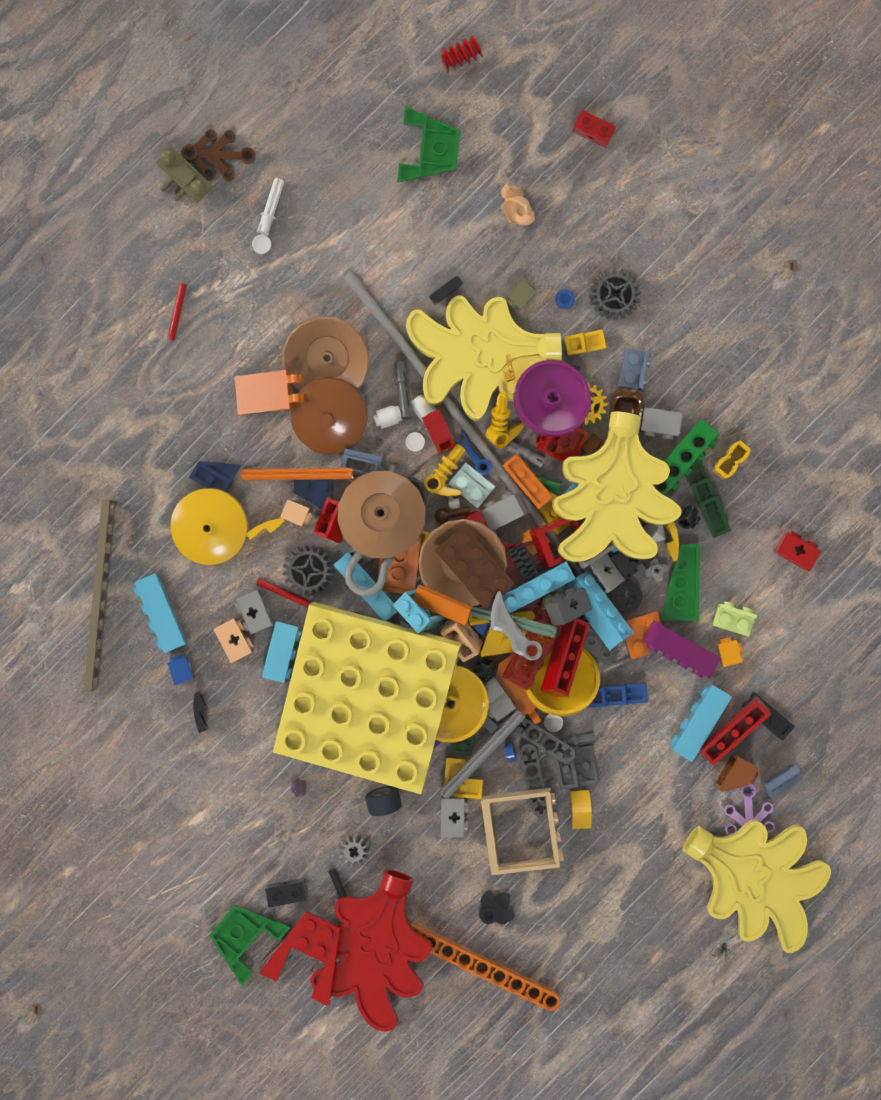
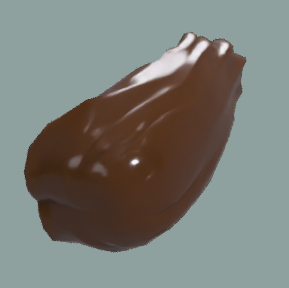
M618 389L610 401L609 414L611 415V412H626L638 415L642 420L645 407L642 394L638 390Z

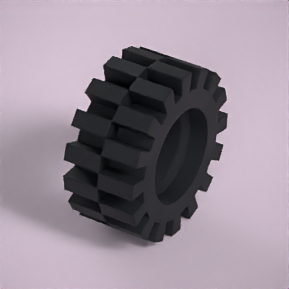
M521 543L508 550L509 555L525 581L538 574Z

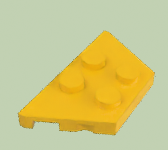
M532 610L510 613L513 616L539 622ZM490 622V628L486 633L483 648L480 650V656L512 652L509 638L500 631L491 630ZM520 629L529 641L538 642L542 648L554 646L550 637ZM530 645L527 647V650L537 648L534 645Z

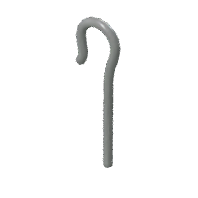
M390 464L388 471L395 473L397 467ZM381 510L377 512L378 516H380ZM356 552L345 568L344 577L346 584L357 595H375L385 584L387 571L393 562V557L386 558L381 564L377 583L373 587L365 589L357 586L352 578L353 569L364 555Z

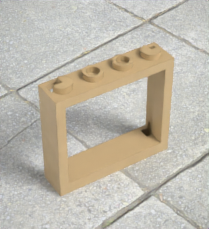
M551 788L482 796L481 804L491 875L560 867V861H564L563 850H559L558 842H561L560 831H556L555 824L559 823L558 813L553 810L556 798L555 793H551ZM545 796L554 858L499 864L491 803Z

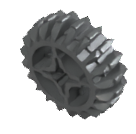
M616 268L612 269V274L606 269L604 271L605 277L599 273L598 278L600 281L598 279L593 280V283L597 286H590V290L595 291V293L589 294L590 298H595L590 304L594 305L597 303L598 306L594 308V311L596 312L601 309L602 311L599 316L602 317L604 313H608L606 316L607 320L610 319L611 314L615 321L618 320V314H620L622 319H625L624 312L630 316L632 314L630 308L633 310L637 309L634 303H639L640 299L635 296L641 295V291H635V289L639 288L640 285L632 284L636 280L635 277L631 280L628 279L630 272H627L624 276L622 275L623 269H620L619 274H616ZM616 279L622 281L624 284L620 286H614L612 283H609L608 280ZM603 284L606 287L607 297L601 301L599 292ZM627 288L630 291L628 304L624 302L625 299L623 298V292ZM622 289L618 294L619 298H617L616 296L610 298L612 292L610 291L616 292ZM614 302L621 306V309H611L605 305Z
M304 545V551H301L300 547H296L298 554L291 551L290 554L293 558H285L290 564H283V568H288V572H283V575H289L290 577L285 580V583L292 581L289 588L292 589L296 586V594L302 589V596H306L307 591H309L310 596H314L313 590L320 594L321 590L319 587L326 590L327 586L324 583H332L331 580L327 579L328 576H334V573H329V569H334V566H328V563L332 562V558L325 560L328 553L325 552L321 555V547L315 552V545H311L310 550H308L307 545ZM309 554L305 565H294L299 557ZM314 556L322 561L324 570L317 569L314 566ZM310 563L314 571H318V573H310L307 578L304 570L299 568H307ZM293 571L302 573L303 585L297 582ZM312 576H323L317 585L309 587Z

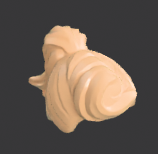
M505 184L501 190L502 198L505 200L501 207L503 213L507 216L510 223L523 226L530 225L534 222L535 216L530 203L524 198L523 190L520 187Z

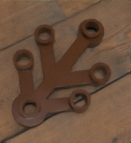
M212 129L207 130L205 135L195 145L187 144L181 150V156L190 164L194 163L203 172L206 180H213L215 172L212 168H208L200 158L209 159L222 173L226 181L234 179V172L228 169L220 159L242 160L245 164H251L256 159V154L250 147L243 148L241 152L220 151L228 143H233L236 140V135L231 130L226 131L224 136L209 150L201 149L208 142H214L217 139V135ZM209 133L214 134L212 139L207 138ZM228 134H233L231 140L226 138ZM189 151L194 152L193 157H188L187 154ZM248 153L252 155L249 160L245 159V155ZM212 171L213 174L211 177H207L206 172ZM226 172L232 173L230 178L225 177Z

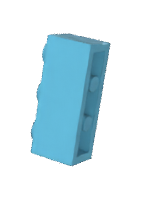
M276 621L262 678L285 683L286 679L290 680L292 668H289L291 660L294 661L297 650L294 647L295 643L299 642L302 631H299L300 626Z

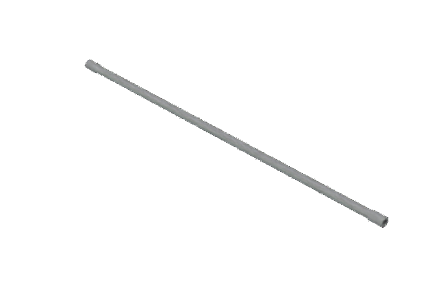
M349 272L344 277L345 281L358 294L414 368L424 378L427 367L363 287L362 282L354 272ZM447 395L442 402L485 459L490 462L493 469L513 494L519 493L528 514L539 527L548 523ZM554 530L544 533L558 551V546L562 540ZM565 560L577 576L583 574L578 566L580 565L578 562Z

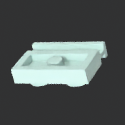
M467 463L462 466L448 483L453 489L461 491V495L476 508L482 504L495 488L493 484Z

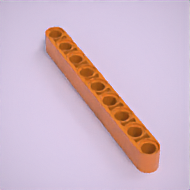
M410 923L425 938L431 937L435 939L436 942L433 945L431 954L544 1009L555 1011L560 1006V998L555 990L417 923ZM445 946H450L453 951L450 954H445L442 949ZM463 954L470 956V960L467 962H462L459 958ZM485 963L487 968L481 971L477 969V965ZM497 971H502L504 977L497 979L494 977V974ZM516 979L522 982L519 987H513L511 983ZM537 988L539 992L537 995L532 996L529 994V990ZM549 996H553L556 998V1001L553 1004H548L546 1002V999Z

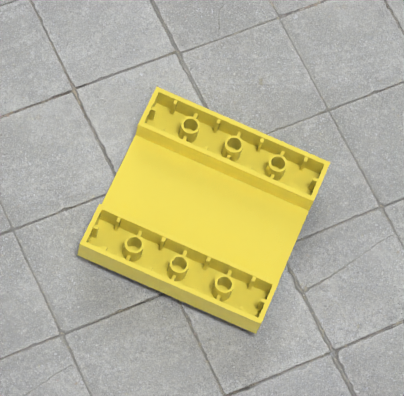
M312 602L308 607L273 753L422 794L434 754L435 740L449 686L454 677L462 642L422 631L418 634L414 629Z

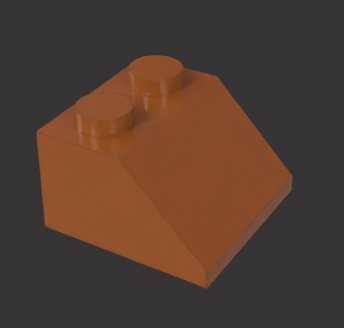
M732 753L714 786L722 792L748 786L757 779L759 768Z

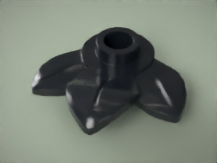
M487 890L482 895L480 900L482 908L479 911V918L483 923L492 924L497 922L505 924L515 917V914L507 909L510 902V894L500 893L494 896L490 890ZM491 911V917H486L485 912Z

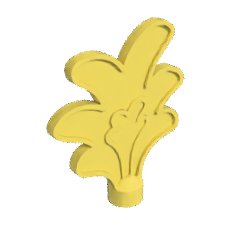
M455 296L449 302L446 309V321L449 329L436 323L421 310H413L407 318L406 329L411 342L424 355L434 359L428 366L423 378V393L426 401L434 406L441 404L450 390L456 384L463 381L460 394L461 405L466 415L474 421H479L484 417L490 399L497 388L499 393L508 394V401L514 402L516 383L527 368L545 360L562 361L561 334H533L524 331L511 318L507 302L502 297L489 300L484 306L483 316H480L465 297Z
M611 412L608 436L604 445L594 454L569 457L563 462L562 471L564 476L570 482L578 484V487L556 497L552 503L553 509L560 517L566 520L577 521L585 519L581 526L558 546V552L565 560L581 562L591 559L602 552L611 541L621 553L628 557L640 560L650 559L657 554V544L645 532L639 519L653 525H665L680 517L681 508L678 504L658 492L654 485L661 484L668 478L670 468L664 461L651 456L642 447L638 437L641 423L640 416L626 412Z
M757 819L748 821L737 832L723 837L714 836L702 827L697 826L686 839L683 852L703 863L711 873L713 890L707 905L708 913L714 918L725 919L737 910L738 934L742 940L747 942L756 940L764 934L769 924V917H771L781 948L787 953L799 950L804 945L808 933L806 914L799 901L817 895L826 886L831 875L830 866L822 860H816L800 867H791L801 858L806 849V831L800 825H792L776 837L767 840L768 832L766 827Z

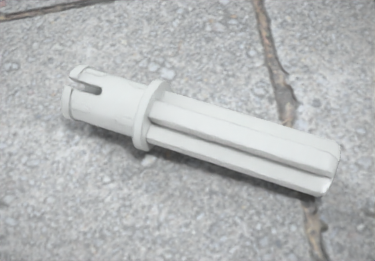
M278 178L274 179L265 210L260 214L262 217L257 232L262 235H269L271 224L276 218L274 213L284 185V181Z

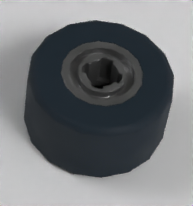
M393 786L376 788L365 795L368 812L372 816L388 815L402 807L399 790Z

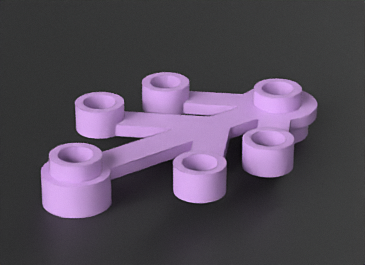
M751 783L748 785L750 787L749 793L744 792V788L747 786L740 787V793L744 797L745 818L731 804H727L723 808L724 813L727 816H731L741 826L752 819H757L761 822L767 814L772 813L774 810L773 804L766 801L753 818L752 797L756 794V788ZM767 804L771 806V809L769 811H765L764 809L765 805ZM728 807L733 808V811L730 814L726 812V809ZM768 820L763 825L766 827L768 823L772 824V828L767 830L769 834L775 830V825L772 821ZM732 823L726 824L725 832L728 835L737 832L735 825ZM729 826L734 827V831L731 833L727 830Z

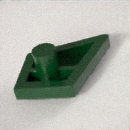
M471 736L463 741L452 742V752L454 754L472 756L475 737Z

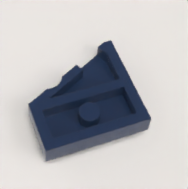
M198 461L189 478L206 488H215L226 492L241 465Z
M333 479L294 480L293 493L320 509H323L327 497L332 499Z

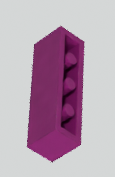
M655 620L643 638V641L648 644V649L655 653L658 650L663 652L662 656L670 661L673 658L678 660L677 665L686 670L688 667L692 668V673L701 678L703 675L710 678L721 660L714 653Z

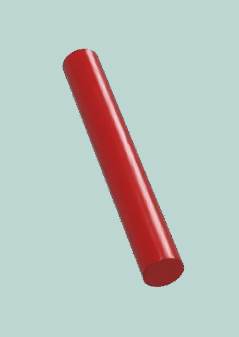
M179 283L167 337L168 340L175 341L187 284Z
M261 578L256 583V585L306 608L312 602Z

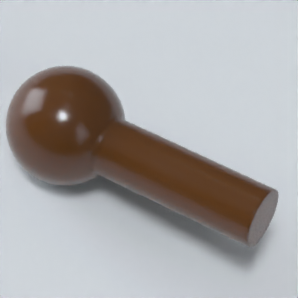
M469 506L449 511L440 508L435 512V519L439 523H446L449 518L471 514Z

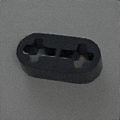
M456 276L432 293L429 298L436 305L464 283L459 276Z

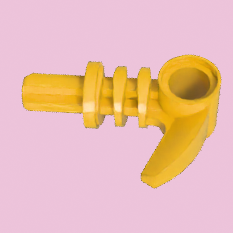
M499 393L496 407L492 408L491 426L488 427L485 433L486 438L499 449L506 447L524 427L523 423L519 422L508 428V418L511 415V411L507 408L509 396L505 393Z
M457 444L447 458L442 456L443 463H438L439 468L434 469V475H429L425 479L424 486L429 493L444 497L461 495V491L445 486V482L448 480L447 475H452V469L457 470L458 466L456 463L466 451L461 445ZM437 480L439 482L438 487L430 489L428 487L429 481Z

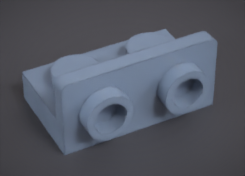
M625 348L618 387L639 391L643 389V386L646 387L648 375H645L646 368H650L652 357L649 356V351L643 352Z
M792 762L762 781L761 784L769 797L773 799L803 780V777L800 774L801 770L798 765Z

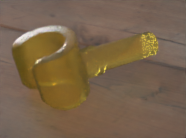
M507 354L508 370L504 371L503 374L506 382L514 380L516 376L511 362V355Z

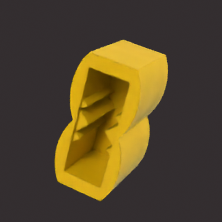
M741 440L734 442L727 448L725 456L716 461L712 471L721 479L729 478L737 470L738 464L747 459L751 449Z

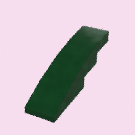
M696 461L692 466L694 470L687 477V481L712 537L716 538L730 532L731 529L702 462L698 463Z

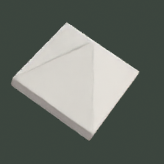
M648 524L643 526L645 532L655 542L666 540L663 525Z

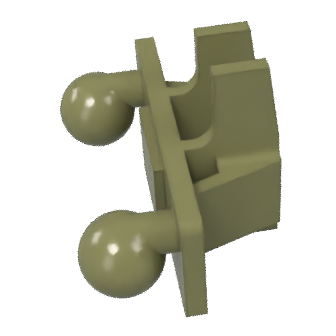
M173 147L161 152L156 164L170 177L160 188L163 193L176 182L182 188L174 197L176 202L187 193L198 203L213 188Z

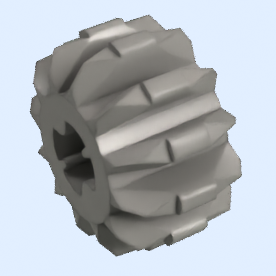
M354 834V840L347 835L346 839L348 842L341 840L340 843L344 847H338L339 852H344L339 855V858L343 859L346 857L344 864L346 865L351 861V867H354L356 861L359 866H362L361 859L367 862L368 858L365 855L371 852L365 849L369 847V842L362 844L365 837L362 836L360 840H357V834ZM354 847H357L358 854H351L350 848L354 849Z

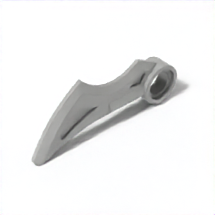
M498 591L491 610V630L500 631L509 638L512 652L523 656L527 660L538 659L542 655L541 645L536 641H529L519 629L505 606L501 592ZM534 645L537 648L535 656L528 655V646Z

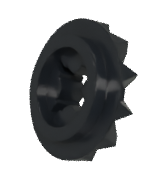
M625 581L613 589L611 595L612 602L618 610L631 612L641 604L642 592L635 583ZM626 588H628L629 595L635 596V598L628 599L627 605L625 599L619 597V595L625 594Z

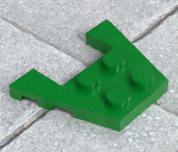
M405 106L403 125L423 127L419 165L399 163L397 182L455 171L457 168L460 130Z
M234 904L209 936L221 955L224 956L229 964V968L237 977L239 984L243 985L254 971L242 962L239 957L263 929L280 941L290 929V926Z

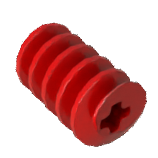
M470 36V43L463 39V46L456 42V49L452 45L448 46V51L442 48L440 54L447 73H449V66L456 70V63L463 67V60L470 64V57L478 61L477 54H480L483 58L480 46L474 36Z

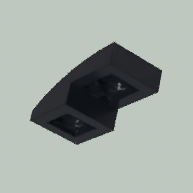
M201 691L194 693L193 699L194 719L199 733L208 729L201 712L208 707Z

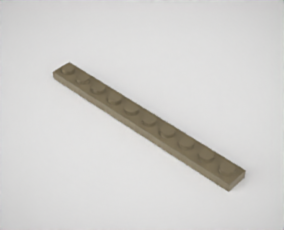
M102 499L84 683V691L93 692L95 688H98L99 676H96V673L101 664V657H98L99 649H102L103 639L100 638V631L104 629L102 611L106 609V600L103 599L104 592H107L108 581H105L106 573H109L110 562H107L108 554H111L112 549L109 536L113 534L114 526L111 523V516L115 514L113 500Z

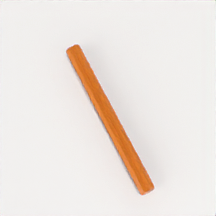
M353 468L243 469L241 471V478L244 481L352 479L354 476Z

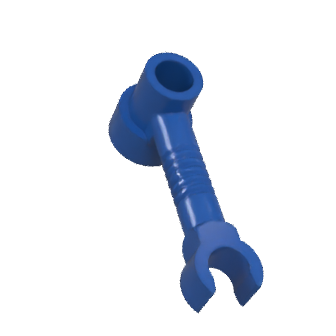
M461 431L464 439L458 441L454 437V441L461 445L476 464V471L480 475H487L491 471L490 462L478 456L467 441L466 434ZM485 465L487 469L482 471L480 467Z

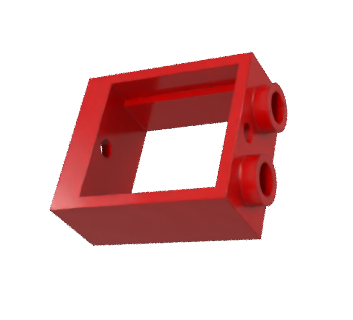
M560 517L529 531L542 567L550 568L565 561L561 555L553 557L544 533L566 523H570L574 533L581 526V520L570 521Z

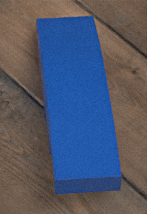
M647 683L599 686L595 699L587 708L647 703Z

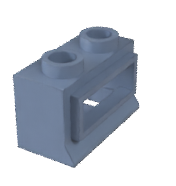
M345 448L341 468H347V459L350 458L375 464L374 471H380L383 457ZM353 469V478L355 475L362 476L368 472Z

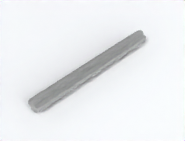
M516 710L440 790V794L444 798H449L525 719L524 714Z

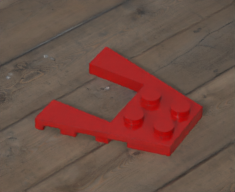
M306 911L262 968L260 974L277 981L291 948L325 963L311 998L329 1006L342 927Z

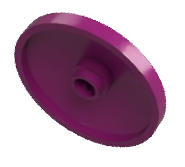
M545 360L531 365L522 373L514 389V406L519 418L529 429L543 436L559 437L573 432L586 419L591 406V393L585 378L574 367L561 361Z

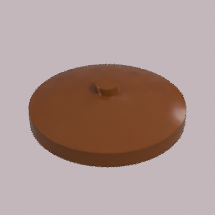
M333 377L318 378L307 383L297 393L304 394L305 402L292 403L293 409H291L290 413L291 424L299 440L308 448L319 453L336 454L344 452L345 448L350 449L360 440L367 426L368 411L362 395L350 383Z

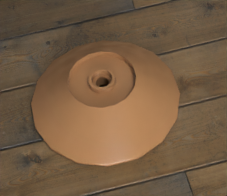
M314 317L301 322L288 335L282 350L283 370H289L290 375H302V383L291 384L297 392L307 383L324 377L344 380L358 390L363 385L369 370V351L363 337L349 323L335 317ZM324 355H330L331 359L326 360Z
M373 471L358 477L345 489L338 504V524L344 539L355 551L371 558H391L406 552L419 539L425 525V504L420 491L408 478L392 471ZM379 510L384 511V515L381 517L377 515Z
M467 519L446 522L433 530L422 545L418 561L421 580L425 587L469 606L480 605L479 601L436 553L435 549L460 527L465 525L506 572L508 564L505 547L497 534L480 522Z

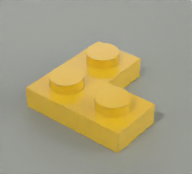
M446 757L444 786L465 765L464 758ZM467 778L450 797L481 799L483 779Z

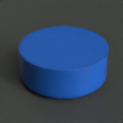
M566 289L559 291L555 298L556 305L561 309L571 308L575 301L574 294Z
M512 742L505 744L504 749L510 763L517 761Z

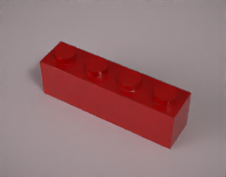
M576 618L560 625L542 682L541 691L554 697H569L589 631V623Z
M756 696L704 742L700 749L701 754L714 766L771 715L770 709Z

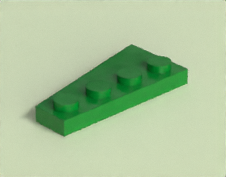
M700 544L679 545L678 559L674 564L660 621H699Z

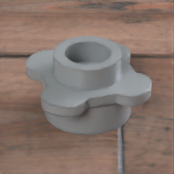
M653 559L645 574L659 582L662 581V576L664 572H667L668 567L666 564H660L657 559Z

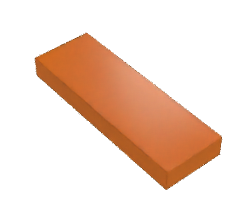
M518 453L502 465L538 510L554 498Z
M420 584L416 589L413 599L418 606L463 625L468 623L472 606Z

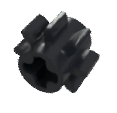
M682 506L678 524L684 529H694L701 517L697 516L699 511L693 506Z
M482 657L480 660H476L474 673H479L480 679L490 680L492 677H496L498 664L494 663L493 658Z

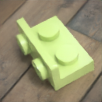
M724 601V604L718 603L712 626L749 637L754 620L758 616L753 614L754 610L745 607L739 610L735 608L736 604Z

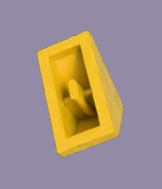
M589 790L570 791L572 829L591 828L592 808Z

